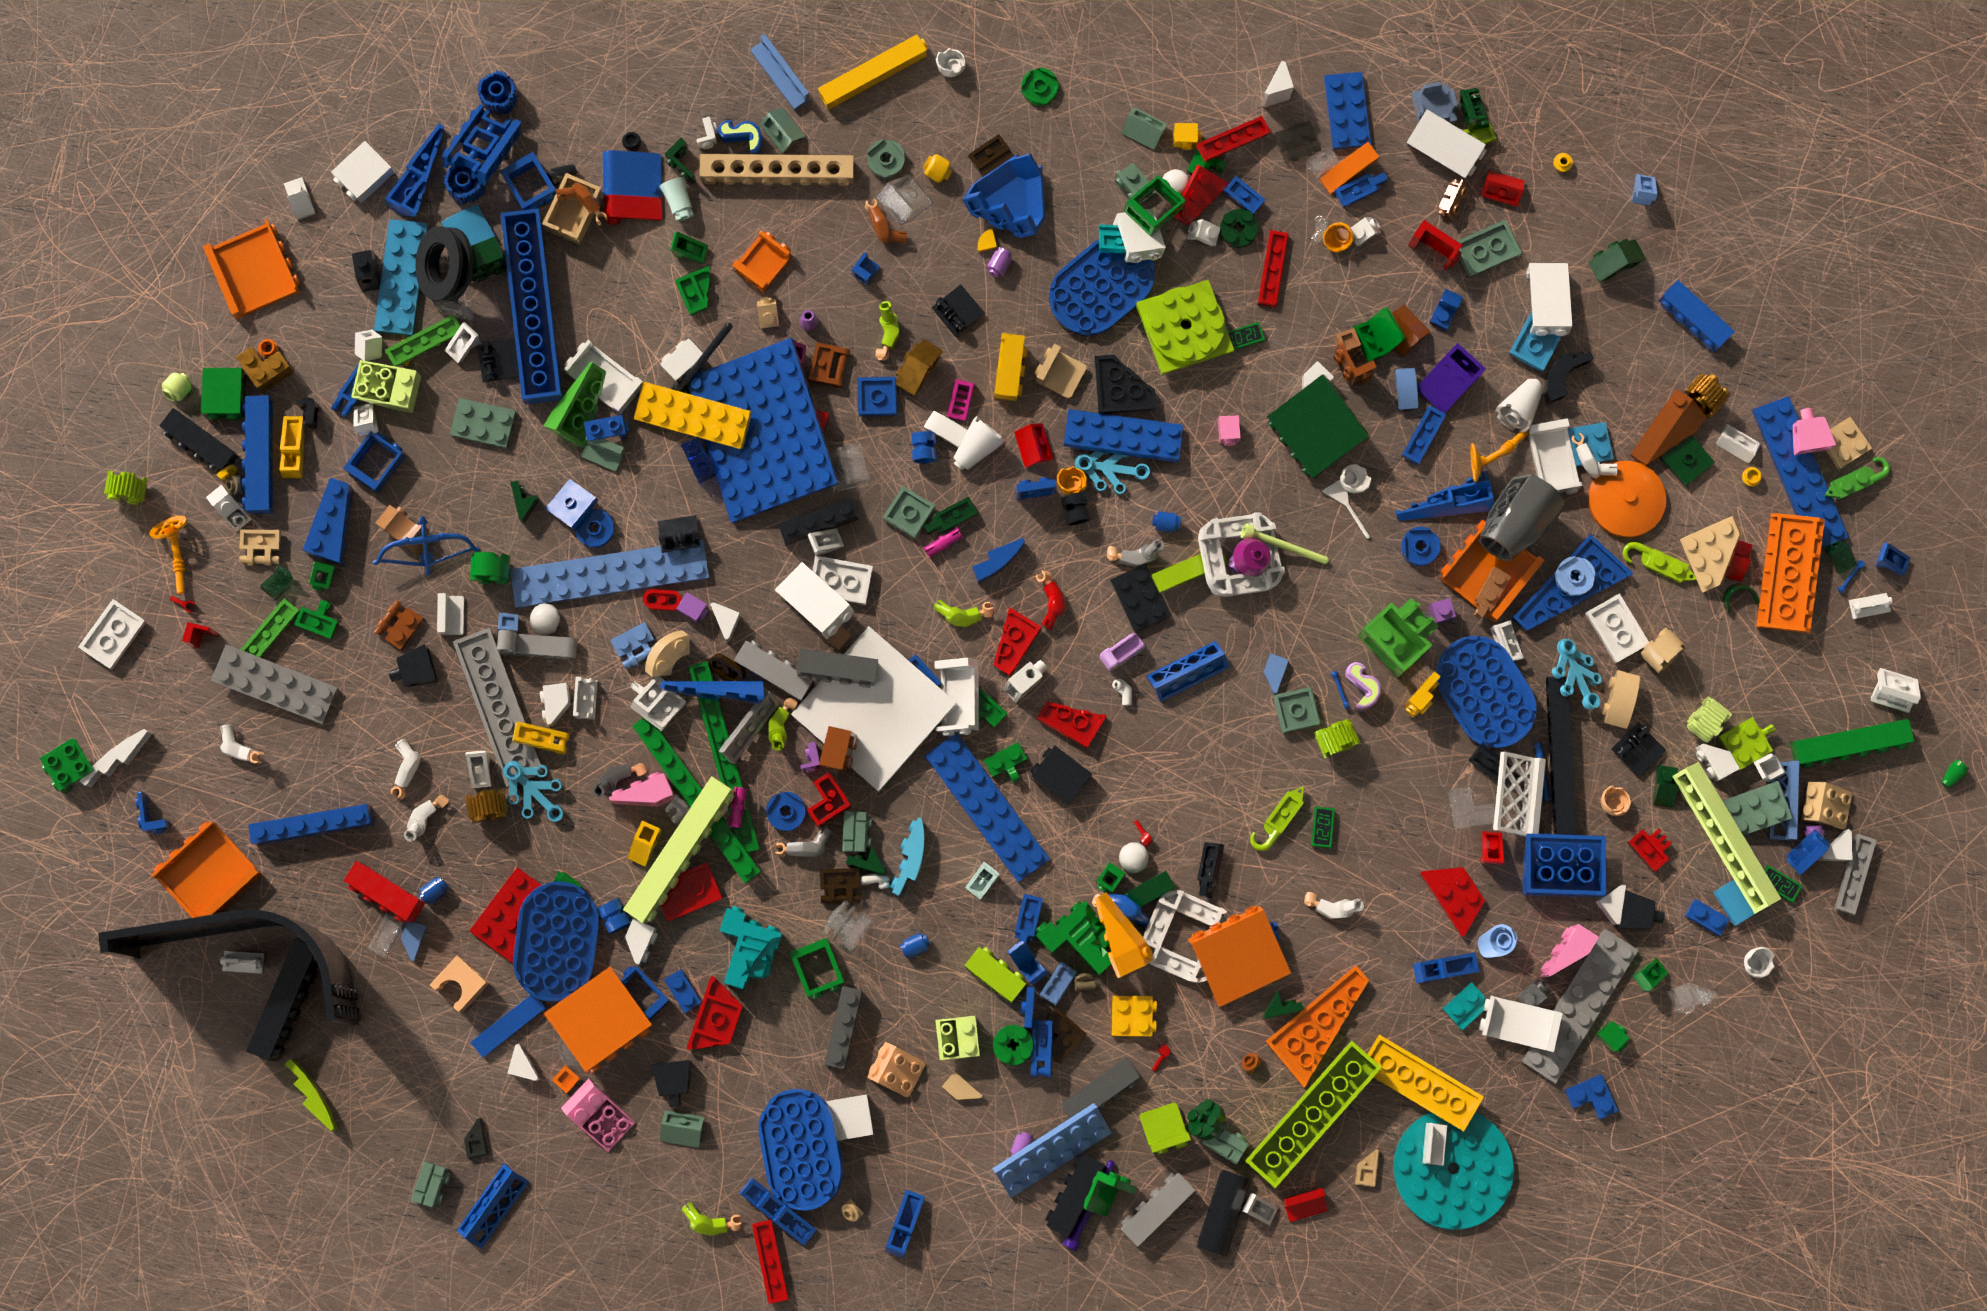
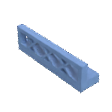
M763 34L760 37L761 42L750 49V51L793 110L796 111L810 101L809 92L768 37Z
M1799 761L1780 762L1783 767H1786V775L1782 779L1778 777L1771 781L1770 784L1777 780L1784 787V796L1793 818L1780 823L1784 828V836L1774 835V827L1777 824L1769 826L1768 840L1794 841L1797 839Z

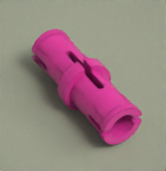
M956 527L943 537L940 535L938 540L924 547V550L928 553L929 558H931L943 549H949L948 546L962 539L963 536Z
M734 787L735 792L732 804H730L731 816L728 826L741 828L743 811L746 810L744 805L747 789Z

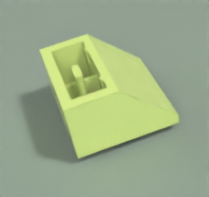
M975 1016L936 1020L940 1060L980 1056Z

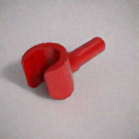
M170 597V601L184 607L186 612L193 613L187 610L188 604L196 606L193 601L185 602L176 597Z
M1135 820L1134 824L1143 835L1139 841L1145 847H1148L1152 843V837L1143 829L1139 821Z
M1166 1044L1157 1050L1161 1056L1152 1068L1155 1072L1162 1061L1170 1054V1048Z

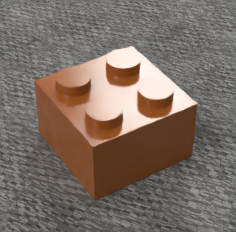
M828 726L819 765L827 769L847 773L848 769L852 768L854 758L851 757L852 752L856 750L858 745L856 734L849 730Z

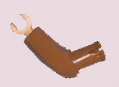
M574 183L573 187L556 189L558 202L575 198V200L584 205L590 214L594 213L596 215V223L598 225H601V222L598 220L600 216H603L607 221V215L599 211L601 206L594 195L581 183Z
M872 200L874 206H870L868 201H866L865 209L869 212L871 223L880 242L884 244L889 242L906 244L907 232L891 230L880 207H876L877 200Z

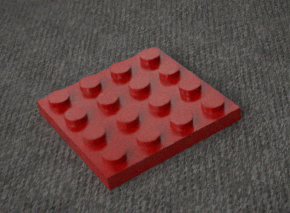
M517 867L469 931L513 963L520 908L526 897L534 889L541 886V884Z

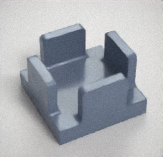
M1442 82L1423 85L1421 90L1411 93L1418 123L1426 110L1431 111L1451 124L1457 122L1456 109L1458 105L1454 89H1450L1449 85L1443 86Z

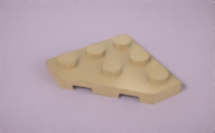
M1735 516L1726 518L1680 539L1702 593L1723 584L1725 573L1730 566L1735 553L1734 550L1742 535Z

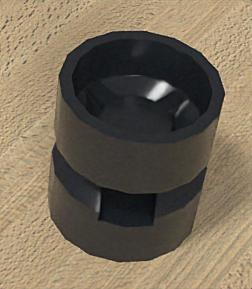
M1084 492L1070 494L1061 498L1063 510L1067 511L1065 513L1067 526L1079 525L1091 520L1089 508L1085 507L1087 500Z

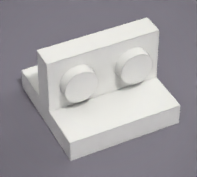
M1883 668L1879 669L1877 673L1878 683L1871 696V701L1909 713L1913 703L1918 704L1921 698L1918 679Z

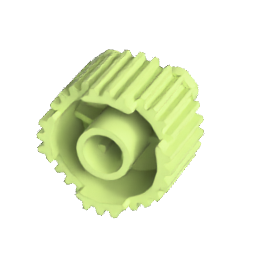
M1709 696L1704 699L1703 705L1696 712H1693L1687 720L1689 723L1687 724L1688 729L1706 743L1722 731L1723 727L1721 724L1728 721L1732 715L1729 710Z

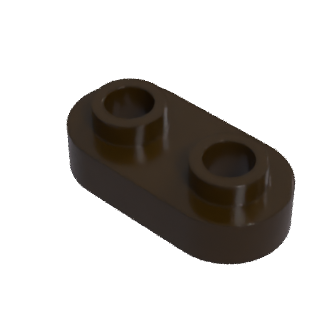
M714 654L708 662L711 671L727 681H743L746 677L745 669L723 654Z

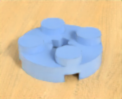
M1568 557L1558 565L1555 571V580L1558 587L1569 596L1582 595L1589 591L1594 584V567L1584 558ZM1572 571L1580 574L1578 577L1579 581L1571 579Z

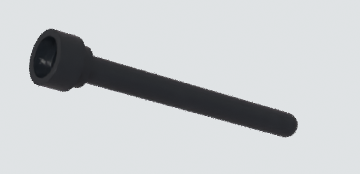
M731 323L725 324L680 383L673 384L670 389L685 393L686 386L733 328Z

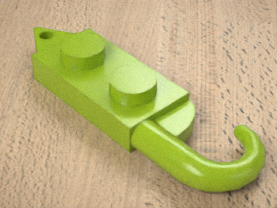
M1630 542L1623 548V558L1630 564L1632 560L1628 557V551L1635 549L1642 552L1641 562L1645 568L1678 583L1696 580L1695 575L1689 568V564L1638 542Z
M1304 787L1291 792L1287 791L1265 821L1264 830L1269 835V838L1264 844H1257L1255 841L1256 833H1252L1250 842L1254 849L1266 851L1273 846L1303 805Z

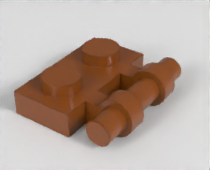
M395 600L393 605H389L387 608L388 612L383 619L378 621V626L374 633L380 636L384 630L387 631L388 635L385 637V640L402 651L424 618L408 607L401 613L398 610L402 603ZM395 615L399 619L393 627H390L388 624Z

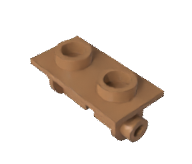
M1463 179L1460 182L1453 180L1449 183L1445 196L1450 197V199L1443 198L1438 207V214L1443 217L1448 215L1450 221L1458 214L1460 203L1467 195V187Z

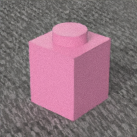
M1239 415L1219 416V443H1224L1225 446H1232L1239 442Z

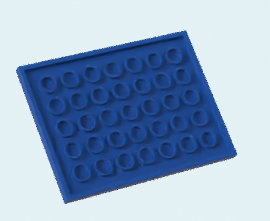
M792 338L698 373L690 381L688 388L691 395L752 411L743 449L705 439L731 523L739 522L839 484Z

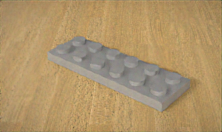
M227 644L211 678L212 682L320 724L324 723L338 689L335 686Z

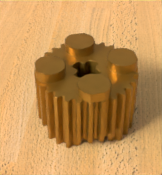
M1699 374L1684 391L1705 412L1706 417L1711 418L1727 402L1731 395L1726 388L1718 384L1719 379L1715 375Z
M495 789L477 793L474 797L471 794L465 796L469 820H472V824L484 822V820H487V817H491V820H498L507 816L508 807L504 789L498 790V793H495Z

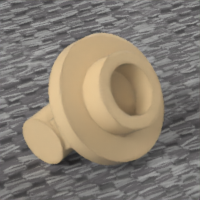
M852 1199L842 1206L843 1216L849 1221H857L864 1214Z

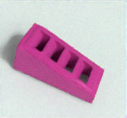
M956 379L947 417L966 421L975 383ZM958 386L969 388V392L958 390ZM956 394L968 396L967 400L956 397ZM954 402L966 403V406L954 405ZM952 410H962L964 411V414L962 415L952 412Z

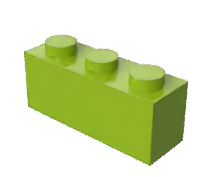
M978 947L964 967L1012 1003L1026 985L1024 982L1025 977L1017 971L1013 974L1008 970L1009 965L1001 959L999 961L992 957L994 953L986 947L983 949Z

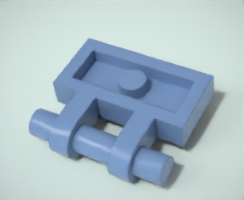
M644 622L610 641L619 658L625 655L628 656L629 659L622 662L624 668L627 669L631 666L639 665V662L648 657L653 648H650L648 643L654 641V638ZM643 647V652L636 656L633 655V651Z

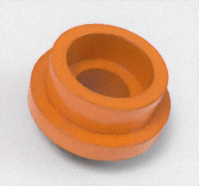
M265 339L260 342L258 351L262 357L269 358L278 352V346L272 339ZM271 346V351L266 352V347Z

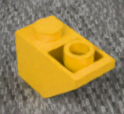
M642 821L633 839L627 859L646 867L662 830Z

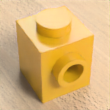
M1175 123L1173 147L1182 148L1183 150L1196 148L1198 141H1201V130H1198V123Z

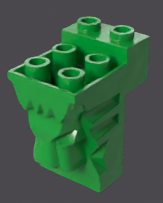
M1086 900L1083 903L1078 901L1070 909L1072 913L1068 917L1064 914L1055 923L1057 927L1051 921L1048 924L1042 923L1036 929L1037 934L1035 938L1050 955L1066 942L1098 977L1111 965L1108 952L1106 951L1110 944L1104 938L1106 928L1095 916L1096 912Z

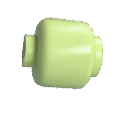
M172 373L162 383V393L171 401H181L192 389L189 383L191 380L184 373Z

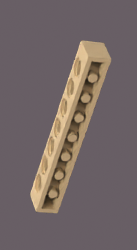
M700 154V180L709 185L716 182H723L726 185L742 182L745 185H752L754 183H762L763 185H772L773 183L791 185L792 183H800V185L807 186L811 185V183H819V185L828 186L830 183H838L840 186H848L849 183H854L853 155ZM718 167H723L724 171L722 173H716L715 169ZM737 167L744 169L741 173H735L734 170ZM757 167L763 169V171L758 174L753 172V170ZM777 167L782 169L778 174L772 172ZM793 168L801 169L798 174H793L791 171ZM813 168L820 169L818 174H812L810 171ZM832 168L839 169L837 174H831L829 171Z

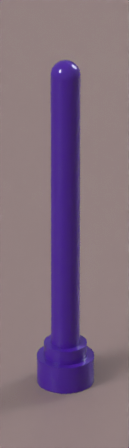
M1109 1160L1103 1173L1109 1175L1115 1166L1114 1161ZM1084 1209L1072 1235L1065 1238L1064 1246L1076 1252L1078 1251L1080 1246L1079 1237L1092 1212Z

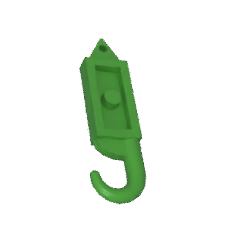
M1881 457L1873 458L1874 462L1882 463V472L1875 474L1871 468L1864 466L1830 482V487L1824 496L1840 500L1885 479L1890 473L1889 463Z

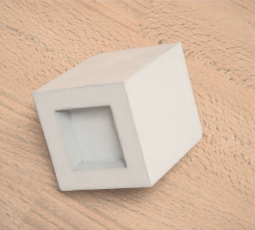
M373 330L355 333V355L363 361L380 359L382 357V336Z
M1772 753L1754 762L1762 779L1768 783L1786 774L1778 757Z

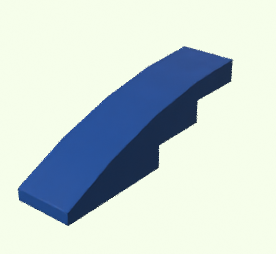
M752 1177L739 1192L740 1195L803 1245L807 1243L817 1230Z

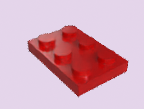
M708 862L680 873L678 883L673 889L670 888L666 894L668 895L667 900L660 906L667 922H670L722 900L723 898Z

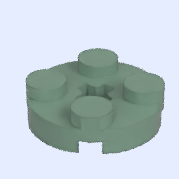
M879 140L875 142L868 151L867 162L869 169L873 174L882 179L896 176L905 165L903 148L892 140ZM882 156H891L890 162H882Z

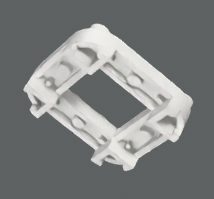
M1255 512L1251 515L1223 519L1215 518L1200 529L1198 541L1205 577L1214 595L1229 597L1268 591L1281 581L1284 567H1281L1278 547L1265 543V545L1269 548L1271 560L1268 569L1263 574L1255 577L1244 574L1231 576L1226 574L1220 544L1221 539L1241 537L1242 529L1246 523L1253 525L1258 532L1276 538L1274 532L1276 529L1275 523L1271 522L1266 516L1261 515L1262 513Z
M1170 891L1164 894L1157 902L1143 935L1153 954L1154 960L1149 964L1189 982H1205L1207 979L1199 961L1194 962L1162 948V942L1175 911L1209 926L1218 922L1224 923L1228 921L1230 916L1223 908L1184 893V891Z

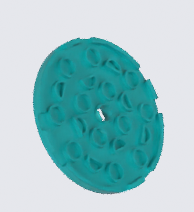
M1429 1112L1415 1120L1401 1136L1394 1153L1393 1175L1401 1199L1417 1217L1440 1228L1466 1229L1485 1222L1502 1207L1512 1187L1514 1164L1512 1153L1505 1137L1484 1116L1475 1112L1463 1132ZM1426 1123L1447 1125L1443 1166L1422 1163ZM1453 1162L1459 1167V1171L1456 1174H1451L1448 1170L1449 1164Z

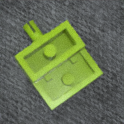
M1752 717L1722 734L1718 739L1724 749L1730 751L1740 768L1739 770L1773 751L1766 736L1775 732L1776 729H1771L1774 727L1772 724L1761 729Z

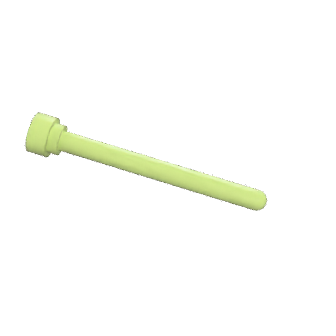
M1246 523L1242 529L1241 538L1243 539L1256 538L1262 542L1323 564L1329 562V558L1258 532L1253 525Z

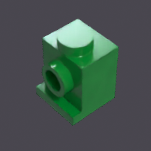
M317 561L313 562L308 584L312 585L311 589L323 591L324 588L329 589L334 570L333 565ZM318 573L324 574V578L322 580L317 579Z
M1109 862L1095 882L1098 884L1097 889L1103 893L1110 892L1112 894L1125 875V872ZM1108 876L1113 879V882L1110 884L1105 881V878Z

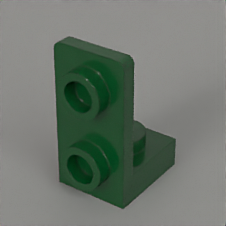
M680 137L665 152L666 163L672 169L677 168L681 172L680 176L684 177L686 182L690 180L694 184L696 182L695 176L677 160L678 158L681 159L688 149L686 141Z

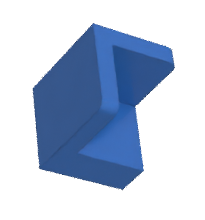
M864 252L851 271L854 277L868 286L879 271L880 266L869 259L868 254Z

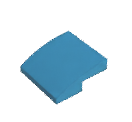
M477 204L441 222L442 227H452L463 231L471 245L495 236Z
M1734 879L1713 892L1734 926L1754 915L1753 910Z

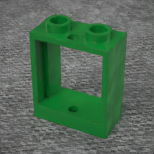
M1157 175L1126 202L1124 212L1148 235L1152 236L1183 210L1186 200L1180 192H1176L1170 186L1166 179H1162ZM1155 190L1173 206L1172 209L1157 221L1139 205Z
M827 938L790 952L807 998L812 997L814 1000L823 996V992L830 989L831 992L842 988L841 984L845 982ZM826 948L837 980L810 990L798 959Z

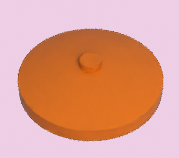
M1634 461L1615 462L1617 463V476L1599 475L1597 479H1593L1589 487L1588 507L1597 525L1611 535L1621 538H1634L1644 535L1658 524L1665 512V488L1657 474L1649 467Z

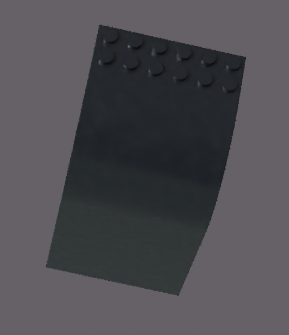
M239 910L98 933L100 953L136 960L141 959L139 947L263 927L284 926L297 934L307 944L318 963L322 978L327 1022L354 1026L359 1025L358 1020H361L360 1008H357L356 1000L359 999L358 990L354 988L349 965L340 949L329 937L315 927L282 915L262 910Z

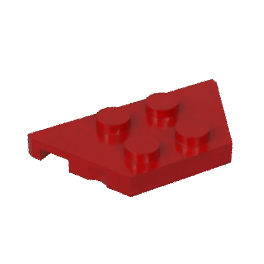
M1464 867L1422 871L1420 875L1461 937L1465 936L1485 902L1478 888Z
M714 976L710 977L686 1047L688 1050L731 1044L743 1005Z

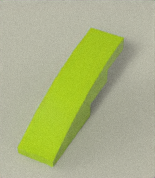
M1222 550L1224 564L1226 566L1229 563ZM1201 554L1152 574L1151 577L1159 593L1204 576L1205 572Z
M289 1059L285 1065L299 1078L294 1085L307 1097L302 1104L330 1131H336L338 1129L320 1089L295 1059Z

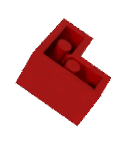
M830 772L813 782L823 800L808 808L807 811L816 826L820 828L844 813V811L850 809L851 804Z

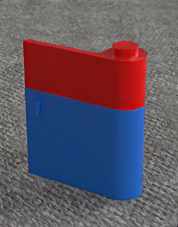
M618 150L604 151L602 153L603 212L607 215V224L617 225L623 219L662 221V191L659 187L661 185V154Z

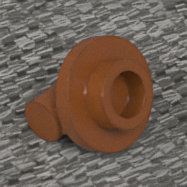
M1249 1053L1242 1060V1068L1249 1075H1252L1263 1059L1256 1053Z

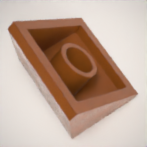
M1405 304L1392 312L1393 317L1405 336V340L1394 348L1402 358L1431 332Z

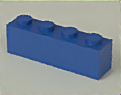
M1679 280L1658 300L1663 309L1675 315V319L1680 324L1686 325L1689 328V332L1693 336L1699 337L1703 341L1704 346L1709 350L1716 352L1735 332Z

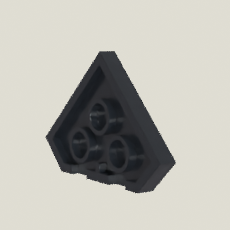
M1115 355L1094 356L1098 413L1153 411L1157 409L1155 389L1146 384L1140 376L1120 362Z

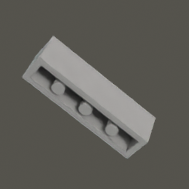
M752 640L751 643L745 641L734 661L747 671L802 702L814 681L801 679L797 675V670L794 669L795 665L787 660L783 663L778 660L779 656L770 650L768 652L761 650L762 646Z
M1178 1172L1175 1175L1171 1173L1164 1180L1166 1184L1161 1189L1156 1187L1149 1194L1152 1197L1146 1203L1142 1201L1135 1208L1137 1212L1132 1217L1128 1215L1121 1222L1123 1226L1120 1229L1137 1247L1195 1191Z

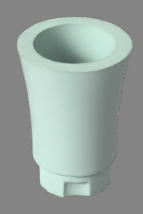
M684 177L671 179L659 186L677 222L694 216Z

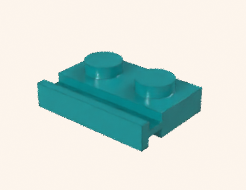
M1099 224V252L1127 254L1118 225Z
M1470 982L1442 1010L1462 1031L1484 1011L1486 998Z

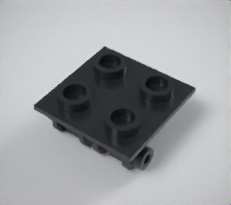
M961 284L944 298H938L936 304L931 307L955 337L985 314Z
M515 339L494 343L482 341V345H477L483 383L519 377Z
M696 515L658 521L661 553L700 547Z
M1639 722L1611 748L1638 777L1666 751L1649 733L1650 729L1645 725L1642 726Z

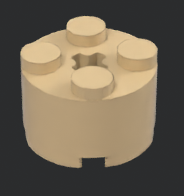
M1664 628L1657 635L1658 637L1655 639V642L1651 640L1640 653L1642 658L1658 674L1678 658L1679 652L1682 653L1687 648L1667 628Z

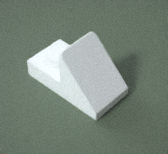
M301 177L284 183L288 194L287 198L297 220L315 215L316 213L304 179Z
M464 322L444 351L457 363H460L471 348L480 344L479 335Z
M372 403L354 407V429L356 433L359 432L360 436L368 435L370 431L373 433L379 431Z
M486 751L466 752L471 788L491 787L490 757Z

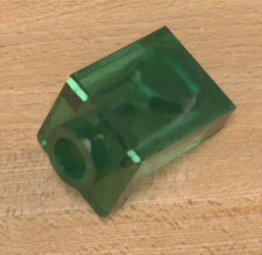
M1836 541L1825 548V552L1832 558L1837 573L1842 574L1857 566L1850 545L1843 541Z
M277 565L274 573L261 584L260 589L276 600L291 587L293 576L289 570Z

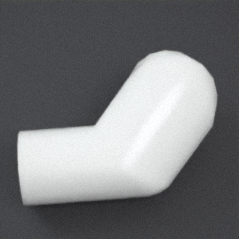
M871 873L860 876L862 885L879 883L880 889L890 887V880L885 875Z

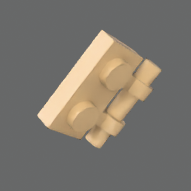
M240 529L239 549L247 550V556H240L239 562L247 563V565H255V563H265V565L280 564V556H272V550L280 551L281 531ZM255 550H265V555L255 556Z

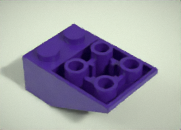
M1457 343L1417 386V391L1436 409L1446 413L1476 382L1486 368Z

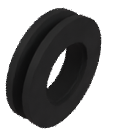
M436 226L428 230L423 236L417 250L415 268L419 287L426 297L438 301H455L467 290L473 272V252L469 239L460 229ZM446 247L450 261L448 274L443 281L439 272V260L442 251Z

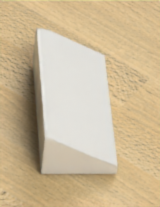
M1729 424L1725 426L1716 442V445L1747 463H1750L1756 455L1761 444Z

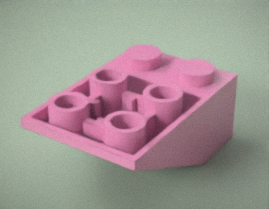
M659 772L648 776L649 779L644 782L639 780L630 784L631 788L618 789L612 792L613 796L609 797L610 801L615 805L659 807L677 798L666 775Z
M1580 924L1570 928L1567 927L1561 936L1563 938L1562 942L1559 945L1556 944L1551 952L1553 957L1542 966L1541 971L1543 973L1540 977L1552 976L1588 955L1599 937Z
M590 1079L561 1107L568 1118L607 1152L636 1123Z

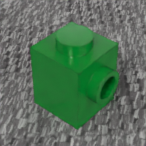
M1609 1021L1595 1034L1611 1053L1616 1051L1620 1053L1627 1047L1628 1044L1626 1042L1630 1039L1626 1035L1628 1033L1622 1025H1617L1614 1021Z

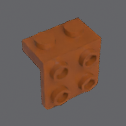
M1342 342L1339 343L1333 358L1338 366L1340 365L1344 371L1342 372L1344 380L1347 383L1349 382L1351 387L1358 383L1363 385L1369 382L1377 368L1374 360L1356 368Z

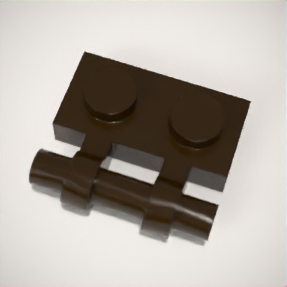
M860 868L820 869V889H828L829 894L821 895V903H829V905L847 903L848 905L853 904V902H861V895L852 893V889L860 888ZM835 889H846V895H835Z

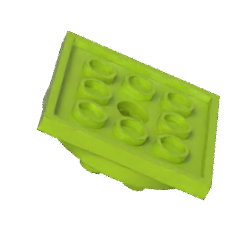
M1209 279L1186 287L1174 288L1164 294L1136 302V307L1161 375L1234 352L1225 326L1222 310L1216 301ZM1183 320L1190 322L1191 328L1183 329L1181 322Z

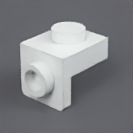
M710 117L702 118L707 136L697 139L699 149H709L717 144L715 134L718 133L716 123H711Z
M1365 217L1351 227L1354 232V242L1357 246H1361L1374 235L1381 233L1379 230L1380 225L1376 219Z
M1203 219L1193 221L1188 228L1187 239H1197L1209 246H1216L1220 227Z

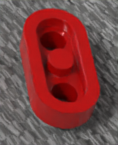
M651 589L646 591L643 596L645 606L651 610L676 611L682 600L681 595L673 590ZM652 597L657 598V601L655 603L650 602V599ZM675 598L676 603L670 604V599Z

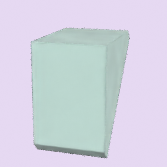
M983 862L965 888L981 900L1000 874Z

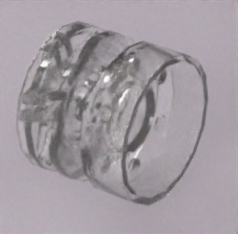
M845 900L833 911L826 922L822 934L827 937L833 930L834 933L830 940L835 941L839 936L843 937L839 946L851 953L866 934L874 919L864 912L855 918L853 915L857 907L853 906L847 912L846 910L850 903Z

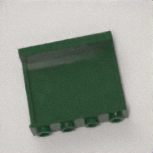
M1324 374L1267 416L1270 420L1268 421L1269 426L1273 431L1277 430L1280 433V441L1285 447L1288 445L1291 448V456L1296 462L1300 461L1304 466L1302 471L1308 478L1311 476L1316 479L1317 475L1371 437Z

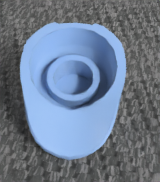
M1504 924L1497 925L1479 937L1478 948L1485 958L1507 955L1516 948L1518 936L1511 927Z

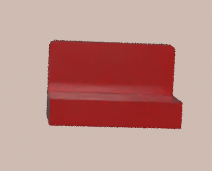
M1488 170L1481 196L1518 207L1524 191L1525 181Z
M1043 423L1029 424L1014 432L1025 468L1037 463L1054 460Z
M187 622L182 641L193 648L199 649L203 634L218 637L219 633L210 627Z
M1323 1188L1283 1198L1289 1222L1327 1212Z

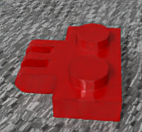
M1660 828L1650 836L1642 829L1627 842L1652 872L1658 870L1669 860L1663 851L1672 844L1668 840L1663 845L1662 841L1667 838L1665 834L1659 839L1656 837L1661 833Z

